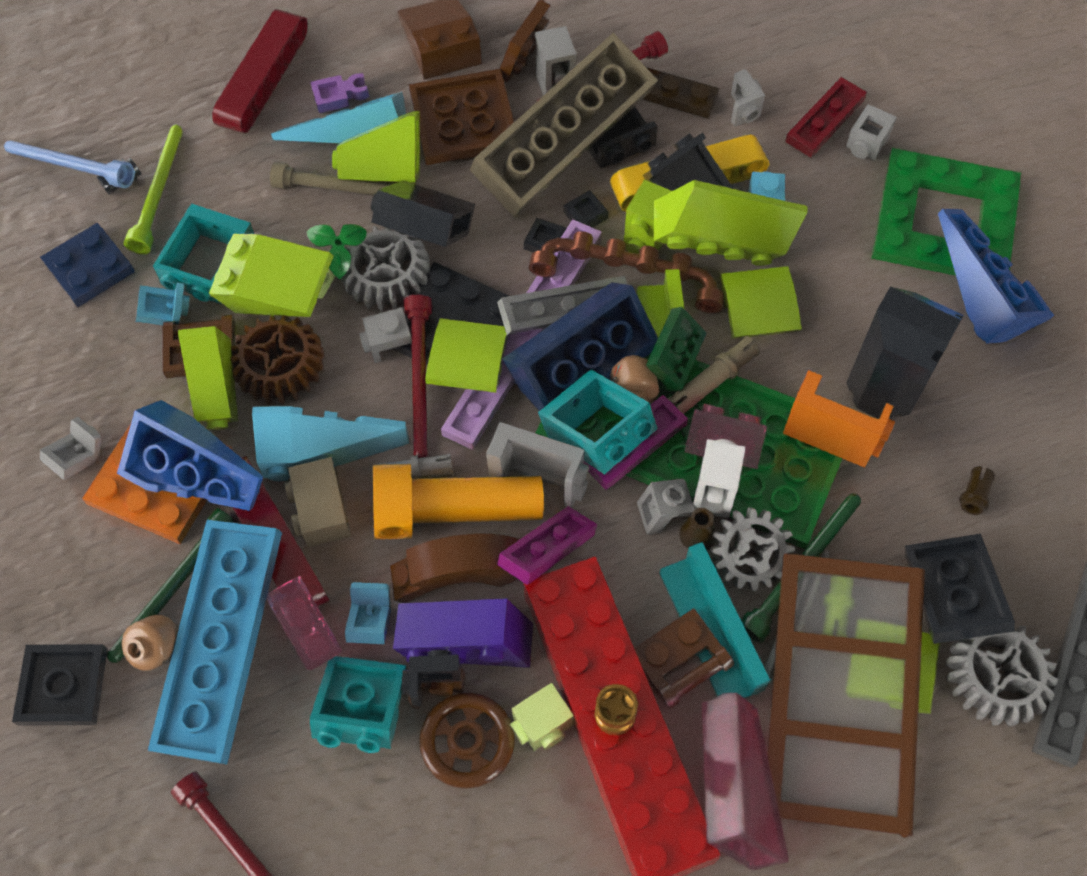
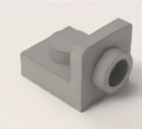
M684 479L651 482L637 501L647 535L661 533L673 517L689 516L695 510Z

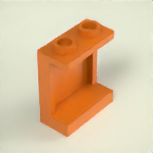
M808 370L793 403L783 434L865 468L871 456L879 457L885 442H887L895 421L889 419V416L894 406L886 403L879 419H876L816 394L822 375Z

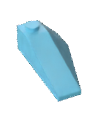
M402 92L363 103L351 110H340L321 119L319 117L280 129L271 135L273 140L341 143L346 139L405 115L404 96Z
M291 406L253 407L252 409L257 465L264 478L272 481L281 482L290 478L288 467L332 457L336 467L409 444V435L405 421L360 416L355 421H347L337 417V412L325 411L324 417L302 415L303 408Z

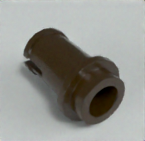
M976 466L972 468L966 491L962 492L959 497L961 509L971 515H980L984 510L988 509L990 505L988 495L992 482L995 479V473L989 468H986L983 480H980L983 467Z

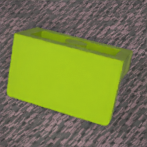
M679 269L665 270L664 285L639 286L637 288V296L658 337L671 309L677 307L684 308Z

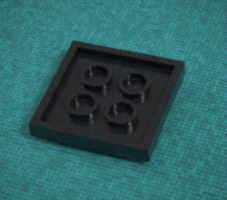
M436 262L431 265L430 273L425 274L427 276V283L418 284L420 286V293H412V295H425L432 299V314L429 316V320L425 322L427 366L440 318L504 326L497 302L502 297H508L509 295ZM405 315L411 335V322L408 321V316ZM412 343L392 348L412 358Z

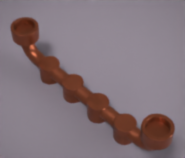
M579 231L574 233L573 239L555 238L549 240L542 246L540 251H535L531 254L529 270L540 277H551L555 274L558 258L554 253L558 251L568 252L572 257L580 260H585L589 257L600 259L612 267H619L621 265L636 267L639 272L644 274H653L655 272L665 274V270L679 269L681 281L688 279L696 280L704 287L697 291L695 307L705 313H717L722 310L724 294L717 289L714 277L702 268L691 266L692 258L684 253H676L672 256V260L668 261L658 258L659 250L655 247L643 246L639 249V254L627 252L626 243L620 239H609L605 247L593 244L594 238L590 233Z

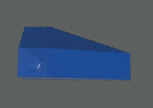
M942 209L938 213L967 315L974 324V331L980 339L985 341L986 344L1006 342L1050 320L1054 316L1035 287L1028 280L1022 284L1009 270L1013 265L1006 256L1002 258L999 254L992 252L988 248L990 239L962 209Z
M162 400L134 411L117 471L118 475L148 491L160 492L163 490L177 493L178 497L183 498L194 496L208 499L213 504L244 510L253 509L264 477L192 416Z

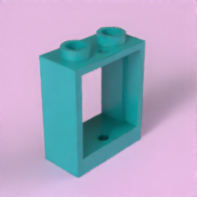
M191 203L153 264L160 283L169 290H175L177 283H184L183 292L189 293L203 302L210 300L222 304L209 295L214 277L212 280H208L180 269L200 235L228 244L233 234H255L251 222Z
M593 370L588 371L538 412L548 438L584 449V461L603 474L608 472L658 429L648 401ZM602 406L624 418L596 442L574 430Z

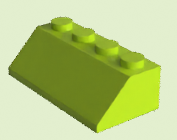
M693 180L654 201V241L666 243L668 248L671 249L691 248L696 249V253L701 255L716 253L724 255V258L727 260L746 259L751 260L753 265L765 266L771 264L772 260L786 255L808 213V207Z

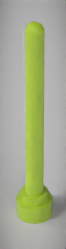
M172 125L170 127L138 224L127 231L124 246L133 253L145 255L151 250L154 237L150 229L183 133L179 125Z

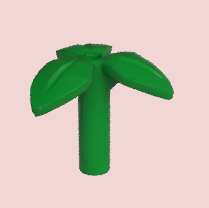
M356 224L343 225L339 236L335 235L330 225H315L307 231V236L314 245L318 247L331 246L329 252L333 255V259L329 269L338 279H341L346 274L351 264L352 256L345 249V245L358 246L365 240L367 234L365 228Z

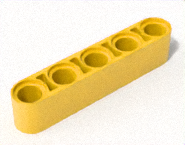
M745 135L705 146L730 184L749 180L752 172H765L769 167V161L755 135ZM649 162L621 169L611 177V187L621 210L626 212L627 207L645 180L642 175L650 170L647 164Z

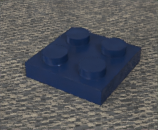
M98 222L40 256L45 266L77 308L135 273L131 263Z

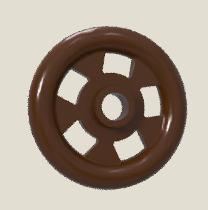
M459 693L445 698L428 713L420 731L419 746L424 764L435 778L452 787L463 789L476 788L491 782L504 771L513 755L515 733L510 726L512 723L510 717L496 701L482 694ZM462 709L466 720L459 721L450 726L446 717L452 712ZM483 713L487 714L495 723L488 732H485L482 725L475 721ZM447 735L449 751L437 753L435 737ZM463 736H473L475 738L474 744L471 747H463L460 744ZM487 742L498 746L497 752L491 761L480 757L487 746ZM458 758L463 761L472 760L471 771L460 772L454 770L455 759Z

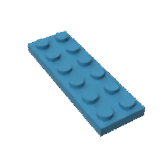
M206 520L148 751L228 764L282 532L277 528Z

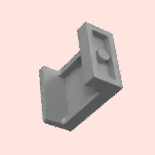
M502 422L499 423L486 453L489 477H508L511 471L526 476H541L542 481L564 488V508L567 506L573 508L576 500L580 502L583 500L588 481L585 479L589 465L584 464V449Z

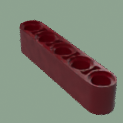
M275 9L271 13L217 99L212 112V120L215 125L244 134L250 131L306 38L308 31L306 17Z
M247 456L242 457L243 460L252 466ZM261 483L253 509L244 510L234 507L233 509L242 524L277 528L282 532L272 579L295 620L329 602V598L266 488Z

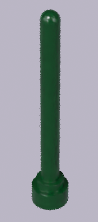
M851 493L846 497L801 555L820 557L860 506L861 497L858 494ZM798 573V583L806 574ZM781 581L759 609L754 608L752 612L747 611L741 618L748 636L758 643H762L771 632L770 626L773 623L771 618L779 609Z
M216 508L207 518V520L239 524L219 508ZM202 538L130 625L151 615H158L194 571ZM123 634L107 653V659L111 663H118L124 657L122 649Z

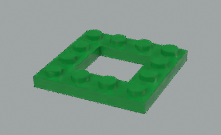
M892 148L888 159L871 259L956 276L945 238L912 231L918 189L924 188L982 200L978 227L990 239L988 248L992 252L999 254L1002 258L1006 256L1011 262L1021 173Z

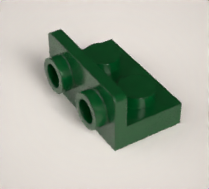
M683 307L671 309L646 364L657 376L659 393L683 389L707 334Z

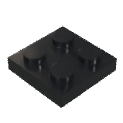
M103 644L26 645L12 722L18 726L97 725L108 648Z

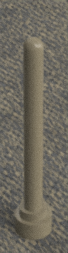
M274 162L270 172L271 187L286 189L296 184L374 196L378 189L390 186L388 184L360 180L338 179V177L295 171V168L289 167L288 163Z

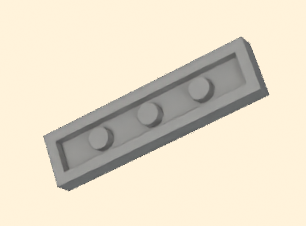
M625 276L502 297L497 304L506 334L511 335L547 328L611 282L627 285Z

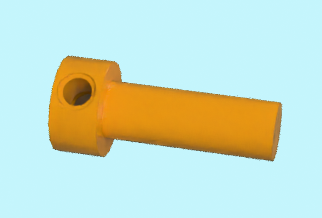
M411 464L373 465L374 540L412 539V523L542 520L544 492L541 476L411 479Z

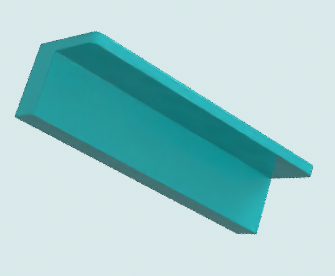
M703 542L690 546L686 559L661 568L659 574L679 617L694 608L721 646L732 657L735 666L726 672L720 670L709 678L721 706L726 707L765 691L770 678ZM708 650L698 655L701 664L712 657Z

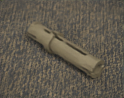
M744 337L742 341L727 353L718 354L714 358L712 365L686 384L682 390L677 391L667 399L674 406L679 404L676 408L684 414L726 379L732 380L735 378L741 367L760 354L758 345L755 343L749 348L748 345L753 340L750 337Z

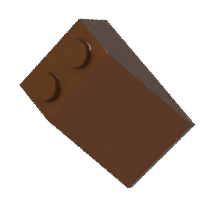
M436 0L398 11L399 19L424 80L482 64L479 34L471 16L458 0Z

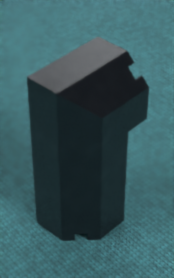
M890 286L877 308L846 382L849 391L852 389L854 394L853 401L856 408L879 419L886 403L894 406L889 419H892L893 415L902 414L901 416L910 415L964 315L916 292Z

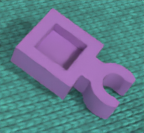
M361 73L352 75L346 81H342L341 75L310 82L319 114L348 107V99L364 100L369 97L368 88L364 86V75Z

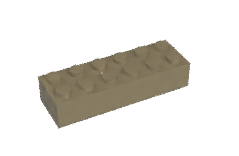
M613 32L475 157L470 172L515 218L650 92L658 80Z

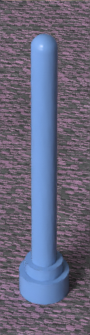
M11 140L4 144V149L8 153L103 176L112 186L128 188L133 183L135 177L134 167L128 162L114 160L105 164Z

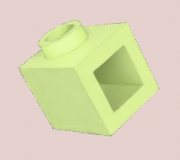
M552 683L511 709L514 722L510 726L516 738L522 745L528 742L533 751L541 746L545 750L555 746L565 737L563 732L574 725L573 713Z

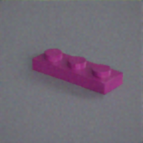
M664 395L650 404L658 428L605 474L589 465L588 473L605 490L609 489L687 426L688 418Z
M567 506L501 552L497 565L528 585L595 535L597 524Z

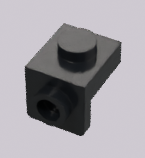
M432 650L428 652V656L409 657V670H403L402 672L403 695L409 694L413 706H421L422 683L461 681L459 655H452V652L448 650Z

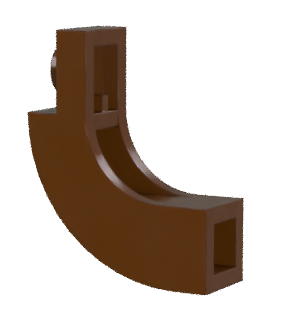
M475 533L443 537L413 546L406 550L407 558L390 565L394 601L406 603L434 589L457 583L475 582L502 587L518 580L516 577L497 564L500 553L520 539L501 534Z

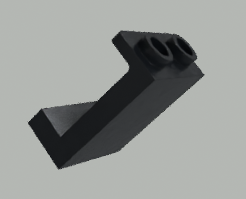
M634 106L593 144L588 151L600 169L611 164L616 165L627 157L639 152L644 153L655 146L658 126L654 121L646 123Z
M703 132L693 138L691 133L674 144L677 151L668 157L664 152L647 163L650 170L642 175L645 180L671 191L693 180L734 189L702 141L706 139Z

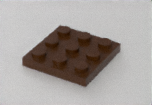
M500 69L409 84L413 110L420 111V141L426 165L476 157L514 123Z

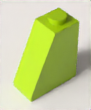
M412 111L342 141L337 146V150H333L332 166L334 170H337L338 179L407 181L415 183L420 177V111Z
M216 326L178 330L194 419L201 425H206L207 430L227 429L229 422H238L235 381L230 359L232 357L231 338Z

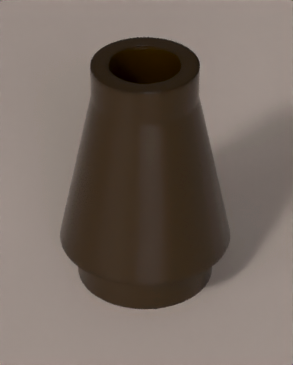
M697 508L682 524L679 536L686 548L703 542L706 550L714 545L716 538L713 536V532H716L713 523L714 517L710 510Z

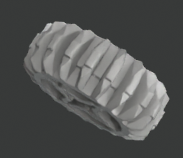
M374 225L372 232L366 234L365 240L360 245L345 247L352 257L350 267L341 278V282L344 283L345 291L348 295H353V299L357 304L364 301L368 309L374 304H377L381 311H383L385 305L390 304L396 309L398 302H404V298L411 296L412 293H420L419 283H427V276L425 274L430 273L429 254L426 252L422 241L416 240L414 236L399 231H392L389 228L379 230ZM407 259L410 262V266L405 272L402 268L403 262ZM364 264H367L366 273L361 276L359 274Z
M1026 625L1019 626L1014 632L962 639L951 645L950 652L954 656H950L946 660V666L954 671L947 675V681L958 683V687L952 691V696L959 697L964 695L967 700L962 705L963 709L968 710L972 706L977 708L976 720H982L987 714H990L992 726L999 725L1003 719L1008 727L1018 724L1019 719L1023 723H1028L1034 719V714L1040 715L1046 710L1047 706L1045 703L1053 700L1055 693L1051 688L1057 685L1059 679L1049 673L1056 669L1057 663L1045 660V657L1050 654V648L1039 649L1036 644L1039 642L1040 635H1034L1030 639L1025 636ZM997 646L1005 650L1001 654H996L989 650L985 653L977 648ZM1004 662L1002 670L1005 673L1002 676H1006V678L1002 679L998 683L1001 675L997 671H999L1001 668L997 667H999ZM976 674L979 675L980 678L982 679V681H983V686L981 685V683H980L979 680L977 679ZM1006 690L1013 694L1019 692L1025 698L1006 700L997 696L1000 692Z

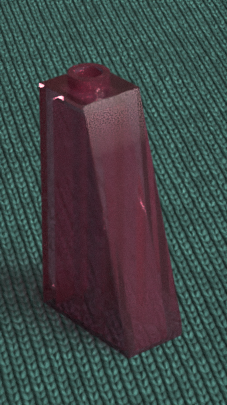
M737 692L723 693L716 699L703 702L707 843L751 870L789 862L758 709Z

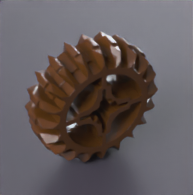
M272 314L267 322L257 318V326L253 328L245 325L244 331L246 335H236L235 341L237 345L230 346L233 355L230 358L233 366V378L239 384L241 391L245 394L250 393L255 401L263 397L264 401L269 405L274 398H278L279 402L284 405L286 397L290 395L295 400H298V392L300 390L310 393L309 382L318 383V372L324 371L323 359L325 357L320 337L316 333L314 334L313 328L309 324L303 325L299 317L290 321L288 316L283 315L280 320H276ZM288 344H295L304 351L297 352L295 348L288 347ZM259 366L260 370H265V376L255 373L251 370V367Z

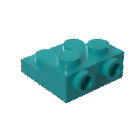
M330 655L309 718L312 738L317 739L318 743L329 748L338 747L343 742L356 744L361 751L366 753H376L380 748L391 749L399 718L398 706L403 691L402 672L406 670V665Z

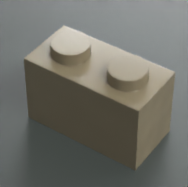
M332 457L288 467L291 481L285 482V489L289 503L296 504L297 514L291 515L296 536H303L308 547L351 537L339 478Z

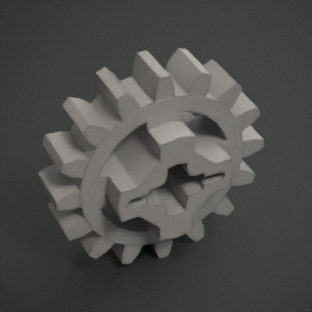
M752 507L747 508L745 517L735 510L733 511V522L724 519L720 521L725 528L723 533L713 532V536L719 540V545L710 547V551L720 555V558L716 559L713 564L717 569L726 568L721 575L726 581L735 576L734 585L737 588L741 589L746 581L752 591H757L759 582L770 588L772 587V576L775 575L781 579L782 571L780 568L782 567L784 553L795 551L794 546L785 543V540L790 538L792 533L789 530H779L784 521L778 517L770 521L771 512L763 509L759 517H757L756 509ZM750 524L763 525L770 532L758 535ZM736 533V539L733 544V547L729 548L730 540L732 536ZM751 541L759 545L754 549L756 555L753 557L745 553L750 549L749 542ZM776 550L772 562L769 564V559L771 557L772 551ZM748 564L754 573L741 572L734 566Z

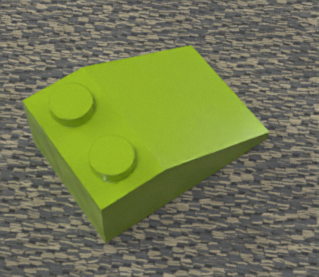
M233 234L226 247L220 267L215 274L209 295L238 314L311 317L333 255L327 251L259 234Z

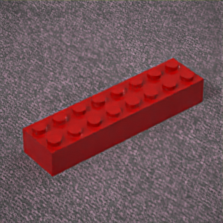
M596 556L541 575L528 585L523 583L526 603L564 701L574 715V727L632 876H684L716 863L721 856ZM613 684L624 685L630 688L638 702L633 726L626 733L620 735L607 734L600 729L595 720L596 699L601 690Z

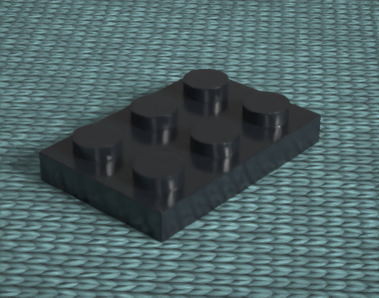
M981 533L905 545V558L908 567H919L925 570L923 613L933 644L1015 631L1014 617Z

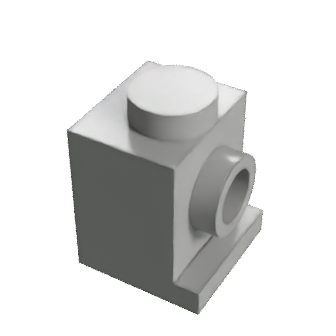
M867 104L851 129L846 147L850 148L852 154L857 158L865 159L870 157L875 160L884 144L889 140L897 117ZM871 121L882 126L883 128L881 130L875 126L868 124V122Z

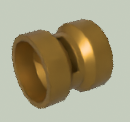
M613 684L606 686L600 691L596 699L595 720L602 731L609 735H620L631 729L635 722L638 706L636 696L631 689L624 685Z

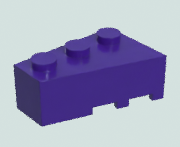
M508 599L398 604L393 649L403 655L407 662H409V657L428 656V652L432 650H448L452 652V655H459L461 664L530 668L533 623Z

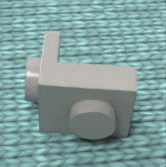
M746 69L735 73L731 96L736 102L734 103L731 122L736 127L743 123H750L761 116L765 94L759 82L753 79Z
M402 307L362 318L365 332L359 333L365 353L372 352L375 363L381 361L379 352L412 343Z
M79 417L71 420L69 435L40 449V460L63 480H66L100 460L101 436L93 426H89Z

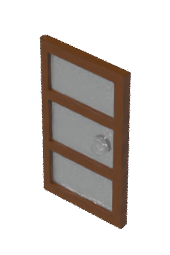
M784 553L762 816L896 834L902 838L913 836L924 569Z

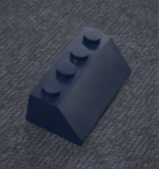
M611 282L502 359L518 388L540 411L590 370L611 380V370L621 359L632 355L645 358L652 353L658 336L633 286Z

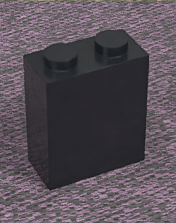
M401 181L378 189L371 201V211H373L371 223L447 247L468 236L475 203L407 181Z

